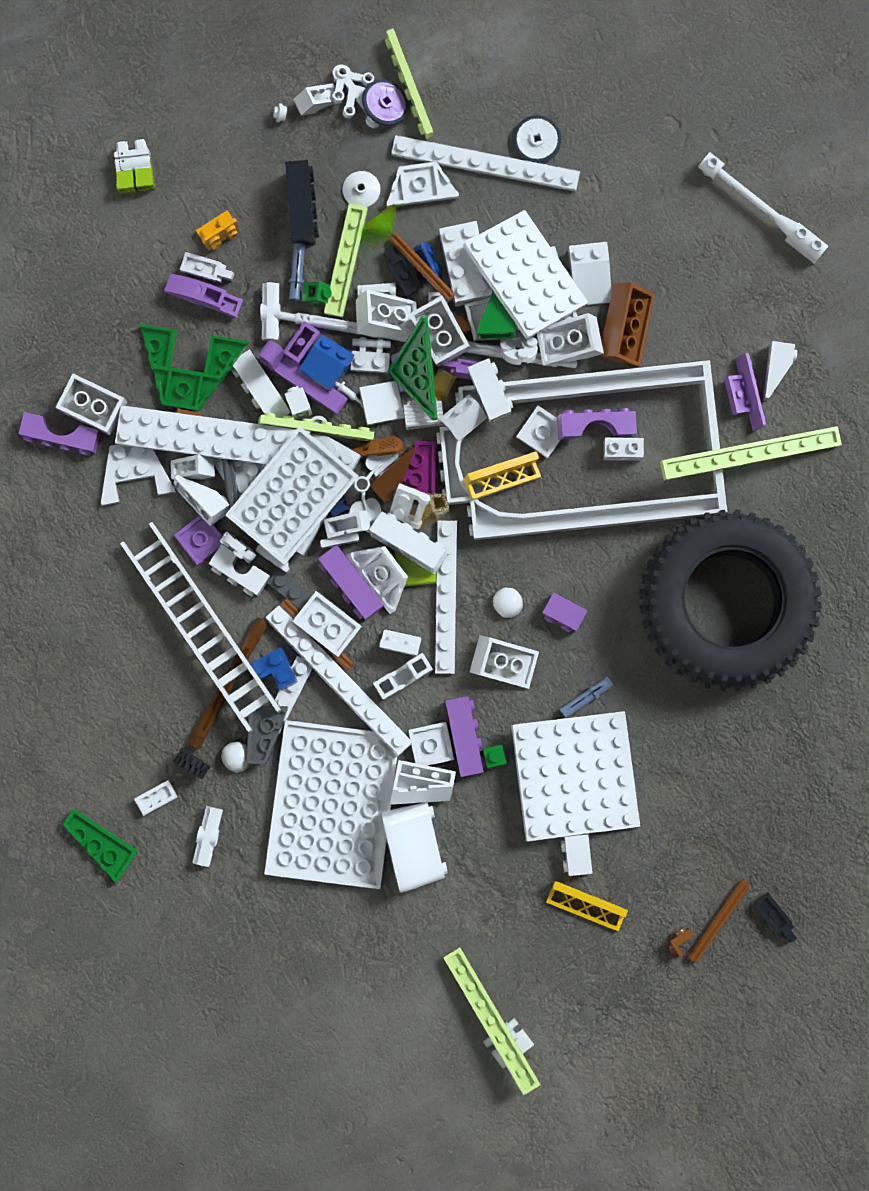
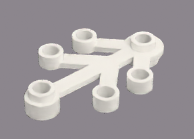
M337 65L332 72L333 78L336 81L332 100L335 103L343 101L344 93L342 90L345 84L349 91L343 115L346 118H352L355 113V99L364 110L362 94L365 87L356 86L352 80L363 82L367 86L374 81V76L371 73H365L364 75L353 73L347 66ZM335 95H340L341 98L338 99L335 97ZM346 110H351L352 113L349 114ZM367 115L366 123L369 127L377 128L380 126V124L374 122Z

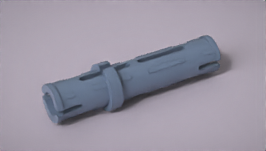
M294 243L291 278H289V300L299 302L301 301V287L304 283L302 275L305 244ZM299 256V265L297 270V257ZM297 275V288L295 289V280Z
M606 676L594 686H589L587 691L560 708L561 713L565 718H568L595 698L599 699L601 694L613 687L612 682Z

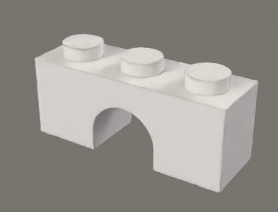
M221 544L209 562L212 566L211 570L219 576L222 573L228 577L227 581L231 584L243 586V591L251 597L254 594L259 596L271 577L254 565L248 573L238 574L235 571L234 565L239 557Z
M421 653L399 669L387 674L373 684L382 699L386 700L430 673L433 669L424 654Z

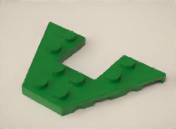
M139 324L145 340V347L148 350L150 365L156 378V386L160 392V400L162 405L201 411L249 344V341L211 335L204 373L172 368L177 330Z

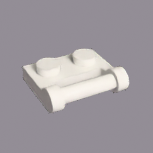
M399 483L389 513L393 514L397 520L410 524L414 529H419L422 525L421 519L426 505L429 504L430 496ZM414 499L419 502L415 516L410 515Z

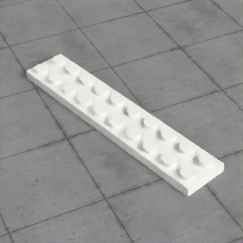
M121 405L115 443L267 465L297 429Z

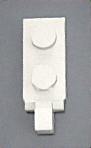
M185 252L180 267L181 272L215 282H221L222 279L232 281L234 277L233 272L225 270L226 265H223L221 262Z

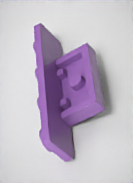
M744 353L735 358L739 375L728 376L724 378L733 415L748 413L752 430L755 431L765 427L766 422L752 369V362L749 353Z

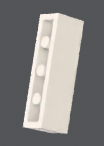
M248 350L240 355L230 370L236 378H241L243 383L240 385L246 394L250 392L253 396L251 401L257 410L261 408L263 413L276 414L275 417L278 418L292 416L291 411L252 352Z
M381 512L369 529L370 535L433 574L436 573L447 557L444 545L437 541L435 543L432 542L422 532L417 533L408 523L404 522L402 524L397 521V518L391 513Z

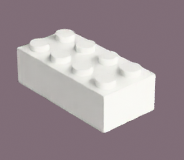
M477 221L439 229L450 286L455 294L453 298L455 307L489 298L492 294L490 285L463 247L466 241L479 235Z

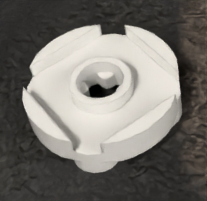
M516 330L515 339H501L499 351H501L503 359L511 364L521 365V362L526 361L528 364L537 356L538 341L534 337L526 339L522 333Z
M226 531L220 542L226 547H230L233 553L240 559L243 558L246 562L250 563L256 556L255 552L241 540L234 539L235 536Z

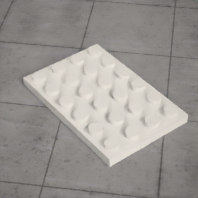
M525 210L463 244L464 249L526 339L581 309L588 303Z
M299 426L226 513V516L285 565L359 476Z

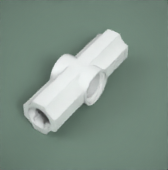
M274 282L263 283L262 304L260 307L262 341L267 342L269 339L274 342L279 340L281 312L279 284Z
M206 806L202 826H200L197 834L194 864L209 867L213 849L218 841V828L223 812L222 809Z

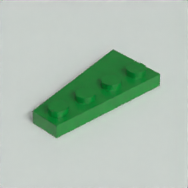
M73 808L63 823V826L99 863L101 868L109 874L111 879L118 883L139 850L75 808Z

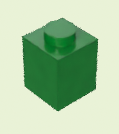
M502 745L483 749L487 768L506 764Z

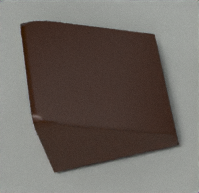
M466 314L454 317L463 334L471 333Z

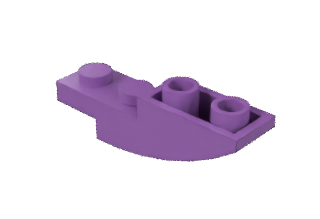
M170 274L164 290L166 293L200 306L201 304L235 319L243 302L242 299L226 293L224 289L176 274Z

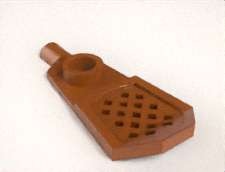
M392 435L359 444L351 450L363 457L376 454L377 456L397 454L404 451L403 441Z

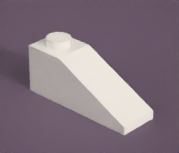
M772 341L769 345L763 401L769 399L793 361H796L797 350H795V344Z
M177 475L174 477L173 487L210 526L226 516L229 504L224 496H221L215 490Z

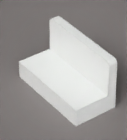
M467 395L439 419L451 431L454 437L460 441L487 419V415L478 402L470 395Z

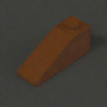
M409 447L370 481L369 487L382 502H390L394 499L399 483L402 484L415 452L413 447Z

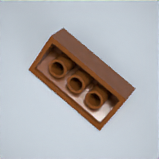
M631 282L614 283L602 338L604 354H600V357L611 362L640 367L655 296L654 293Z

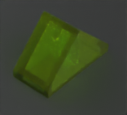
M391 205L364 224V231L368 234L391 237L397 212L396 205Z

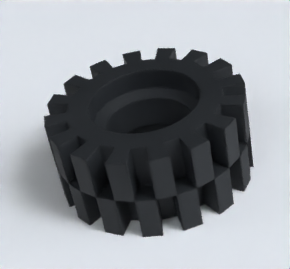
M183 748L180 749L173 762L201 780L211 767Z

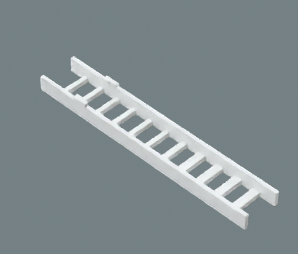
M151 522L149 525L159 538L151 546L134 556L124 542L120 544L247 731L251 733L253 730L245 720L251 713L269 701L278 713L282 710L161 533ZM163 544L170 555L145 572L138 561ZM170 561L176 563L180 571L155 587L149 576ZM184 575L191 586L166 603L159 592ZM195 591L201 602L176 618L169 607ZM205 606L212 617L187 634L180 623ZM216 622L222 633L197 649L191 638ZM227 638L233 647L207 664L202 654ZM238 654L243 663L218 680L213 670ZM249 670L254 679L231 695H228L224 686ZM259 685L265 694L239 711L234 702Z

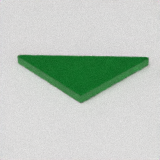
M425 315L421 316L387 372L425 414L434 421L437 420L438 415L428 317Z

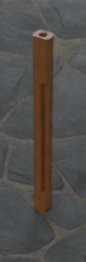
M259 617L255 619L240 648L247 660L269 624ZM238 654L227 673L243 663ZM238 677L224 686L228 695ZM219 688L188 741L189 745L200 749L226 700Z

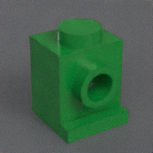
M320 281L303 283L301 302L313 306L328 304V299L332 295L330 285ZM311 290H314L313 297H310Z

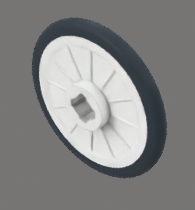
M533 115L523 119L516 126L513 133L515 151L522 159L529 162L544 163L551 160L558 153L562 143L561 132L556 123L541 115ZM540 137L541 141L535 142L534 138Z

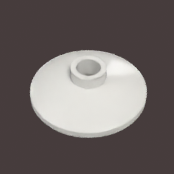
M354 172L346 178L343 184V196L349 204L370 207L379 198V182L369 172ZM363 185L365 189L360 191L358 186Z

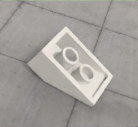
M607 242L569 246L568 257L571 278L588 301L587 305L610 303L612 292Z
M366 290L356 299L358 334L371 337L409 336L415 327L409 314L417 310L416 301Z
M588 313L554 323L537 333L543 366L587 359L604 354L597 317Z
M479 635L470 673L529 689L539 652Z

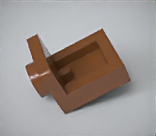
M684 927L674 932L675 936L669 939L670 945L668 947L674 956L678 955L679 958L683 957V954L678 945L694 936L691 929L687 928L685 930Z

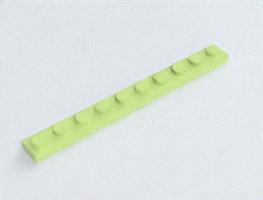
M837 426L662 460L660 465L664 480L837 447L842 445Z

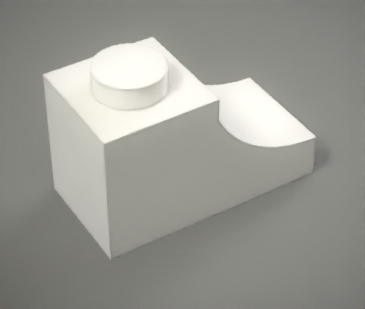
M334 84L306 87L294 98L301 116L315 114L325 107L337 104L332 100V95L335 91Z
M194 455L171 460V479L174 480V477L177 475L186 479L215 477L214 458Z

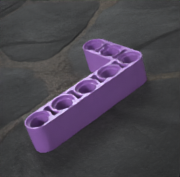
M269 339L258 354L263 366L292 386L303 387L305 395L333 414L338 415L348 399L334 388L329 391L299 372L298 370L301 366L285 356L283 348Z

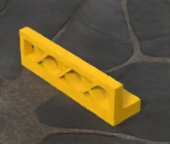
M537 452L468 473L463 480L471 500L539 479L541 474L536 465L539 459ZM531 466L534 475L527 476L522 472L525 467ZM512 472L518 475L516 481L511 482L505 479L507 473ZM496 478L500 480L499 487L495 488L489 485L490 479ZM477 483L484 486L481 493L475 494L472 485Z
M555 880L546 903L616 931H619L623 918L626 917L628 912L627 909ZM555 890L563 892L566 900L560 903L552 901ZM578 898L582 901L584 907L578 910L572 909L569 901ZM567 902L568 905H569V907H567V906H565V905H562V904H564V903ZM594 905L599 907L602 915L595 918L590 916L587 909ZM610 913L620 915L616 926L608 923L606 915Z

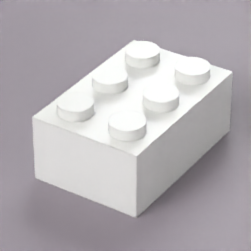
M443 296L409 314L415 326L421 316L426 315L428 317L431 355L437 367L471 349Z
M72 374L56 408L60 412L111 436L119 420L121 405L126 406L127 401L125 398Z

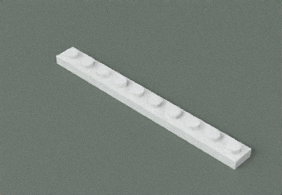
M396 135L392 149V156L427 163L437 162L443 166L570 191H576L580 171Z
M280 605L265 617V620L397 756L412 744V741L302 628L293 622L294 619Z

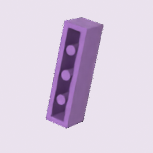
M337 545L318 558L321 562L318 566L324 574L328 572L331 575L332 579L330 581L336 589L339 587L344 592L342 597L348 604L352 602L355 606L353 611L359 619L363 617L367 620L384 607Z
M467 696L445 701L460 777L483 773L486 763L485 758L480 757L479 750L483 748L481 738L476 737L475 731L479 730L477 719L472 717V712L475 711L473 700H469Z

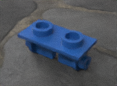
M420 242L421 245L414 247V252L439 278H442V267L435 260L433 247L426 242Z

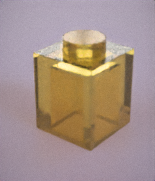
M440 368L434 378L436 398L441 401V399L447 400L456 382V376Z
M446 493L428 494L430 501L426 505L422 517L423 520L441 519L450 510Z

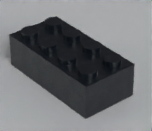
M308 160L285 162L292 242L293 244H316V238H319L317 221L314 222L318 218L316 203H313V201H316L314 184H311L315 183L313 166H309Z

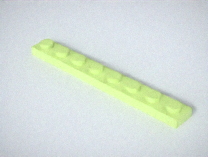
M458 948L443 957L523 1095L540 1086L541 1084L462 949Z

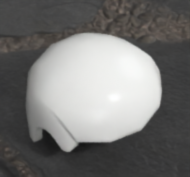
M504 587L494 595L493 606L502 617L513 618L521 612L523 600L518 591L513 588Z
M238 741L230 742L223 748L221 759L228 770L238 773L245 771L250 766V764H247V746Z

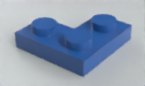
M281 647L250 663L261 681L273 675L280 691L298 683L287 656Z

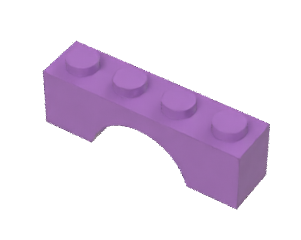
M628 408L618 409V412H611V409H602L592 413V410H582L581 413L566 410L562 411V414L557 417L558 440L578 439L582 436L584 428L592 423L607 427L614 438L633 437L637 434L636 411H629Z
M24 412L19 435L23 437L24 441L34 443L35 440L41 441L44 446L53 447L54 444L60 446L62 450L71 452L72 449L79 450V454L90 456V453L96 454L101 432L99 429L79 425L69 435H55L49 431L46 419L43 416Z

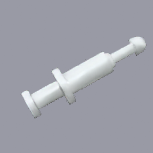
M344 381L342 384L338 382L335 385L338 392L340 391L351 400H356L363 408L362 401L344 385Z

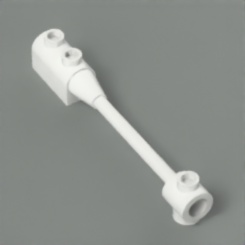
M708 153L698 166L704 175L712 179L718 175L771 217L787 236L785 241L815 264L828 248V245L800 223L779 215L722 169L725 164L712 153Z

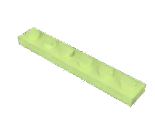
M394 29L387 30V38H384L387 48L393 52L391 58L394 66L398 65L400 70L398 72L401 84L405 83L406 89L404 92L408 101H412L413 106L411 110L414 118L418 117L420 122L417 124L421 135H425L426 140L433 137V130Z
M349 204L330 284L332 295L328 299V304H326L324 310L326 315L343 318L367 215V207Z
M264 413L258 419V424L290 429H297L301 426L305 431L315 434L368 442L374 440V432L369 431L370 429L366 427H358L357 430L351 429V426L346 424H340L339 427L332 426L331 422L321 421V424L313 423L312 419L303 418L302 421L294 420L295 417L292 416L278 418L273 413Z

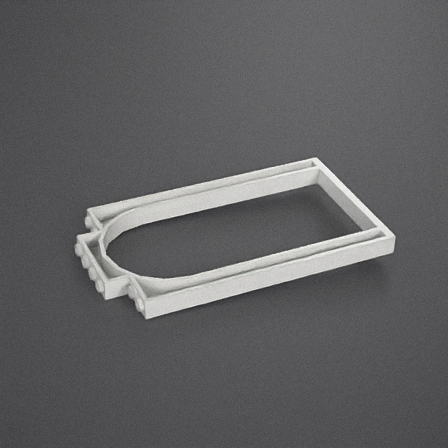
M710 360L503 382L506 389L503 393L506 398H510L512 404L703 384L710 451L720 449ZM474 385L458 387L459 392L455 393L456 404L467 395H470L485 412ZM446 426L439 427L440 432L436 433L437 444H441L442 451H438L439 463H443L444 470H440L441 482L445 481L446 489H442L443 501L447 500L448 505L471 504L467 506L468 517H472L473 524H469L470 536H474V540L703 517L706 512H709L710 516L718 515L719 510H725L727 513L722 469L713 471L715 494L527 514L499 512L481 503L478 499L471 500L459 466L461 443L464 437L458 441Z

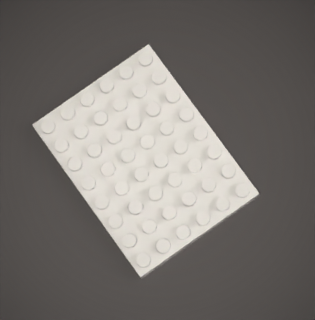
M285 720L265 875L380 889L387 840L382 812L391 809L390 801L394 786L397 755L374 731Z

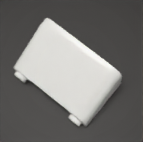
M424 802L382 812L400 893L444 879V874H448L446 863H441L431 820V818H435L433 807H428V803Z

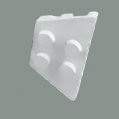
M437 162L401 166L397 171L395 182L387 200V208L459 198V193L454 189Z
M383 546L347 554L346 557L389 614L393 613L396 610L408 576L387 548Z

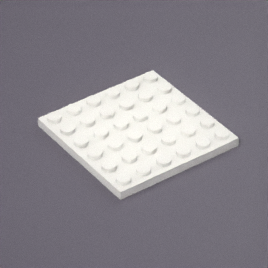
M625 711L511 725L526 841L640 827Z

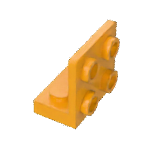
M227 210L197 229L196 233L209 251L219 248L226 239L231 240L236 237L240 228L237 220L233 219Z

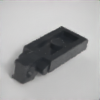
M392 246L384 249L389 258L385 261L387 267L405 296L409 297L422 289V284L404 255L400 252L396 254Z
M768 892L753 903V906L776 935L780 938L785 936L790 943L797 939L791 931L794 928L792 921Z

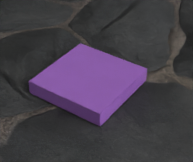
M200 515L173 535L197 566L214 554L222 544L220 542L222 538L221 533L214 525L210 526Z

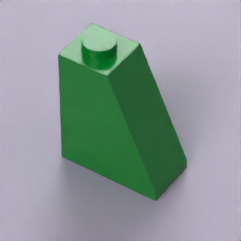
M493 291L477 329V341L515 339V322Z

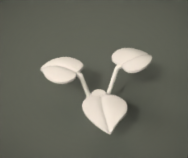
M399 453L377 456V454L369 455L365 463L371 472L367 477H358L353 483L355 490L361 492L362 501L353 503L349 513L367 511L370 526L373 525L381 513V507L374 498L365 500V491L370 486L369 479L373 474L377 476L398 458Z

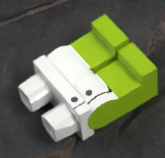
M136 140L135 150H128V143L125 141L117 142V152H114L118 192H136V187L138 191L155 189L151 155L145 140Z

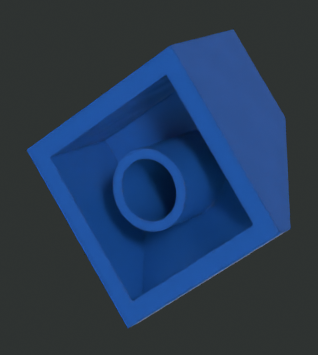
M322 335L314 344L298 371L331 391L349 369L354 354Z

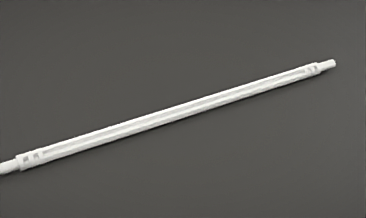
M280 312L281 320L293 321L295 324L302 325L305 321L313 327L358 334L357 322L303 313L291 314ZM409 336L378 338L406 342ZM467 341L471 347L470 350L466 351L468 353L503 358L501 351H499L500 346ZM537 353L536 358L531 363L543 365L541 353ZM577 361L564 362L548 366L557 367L558 365L576 368Z

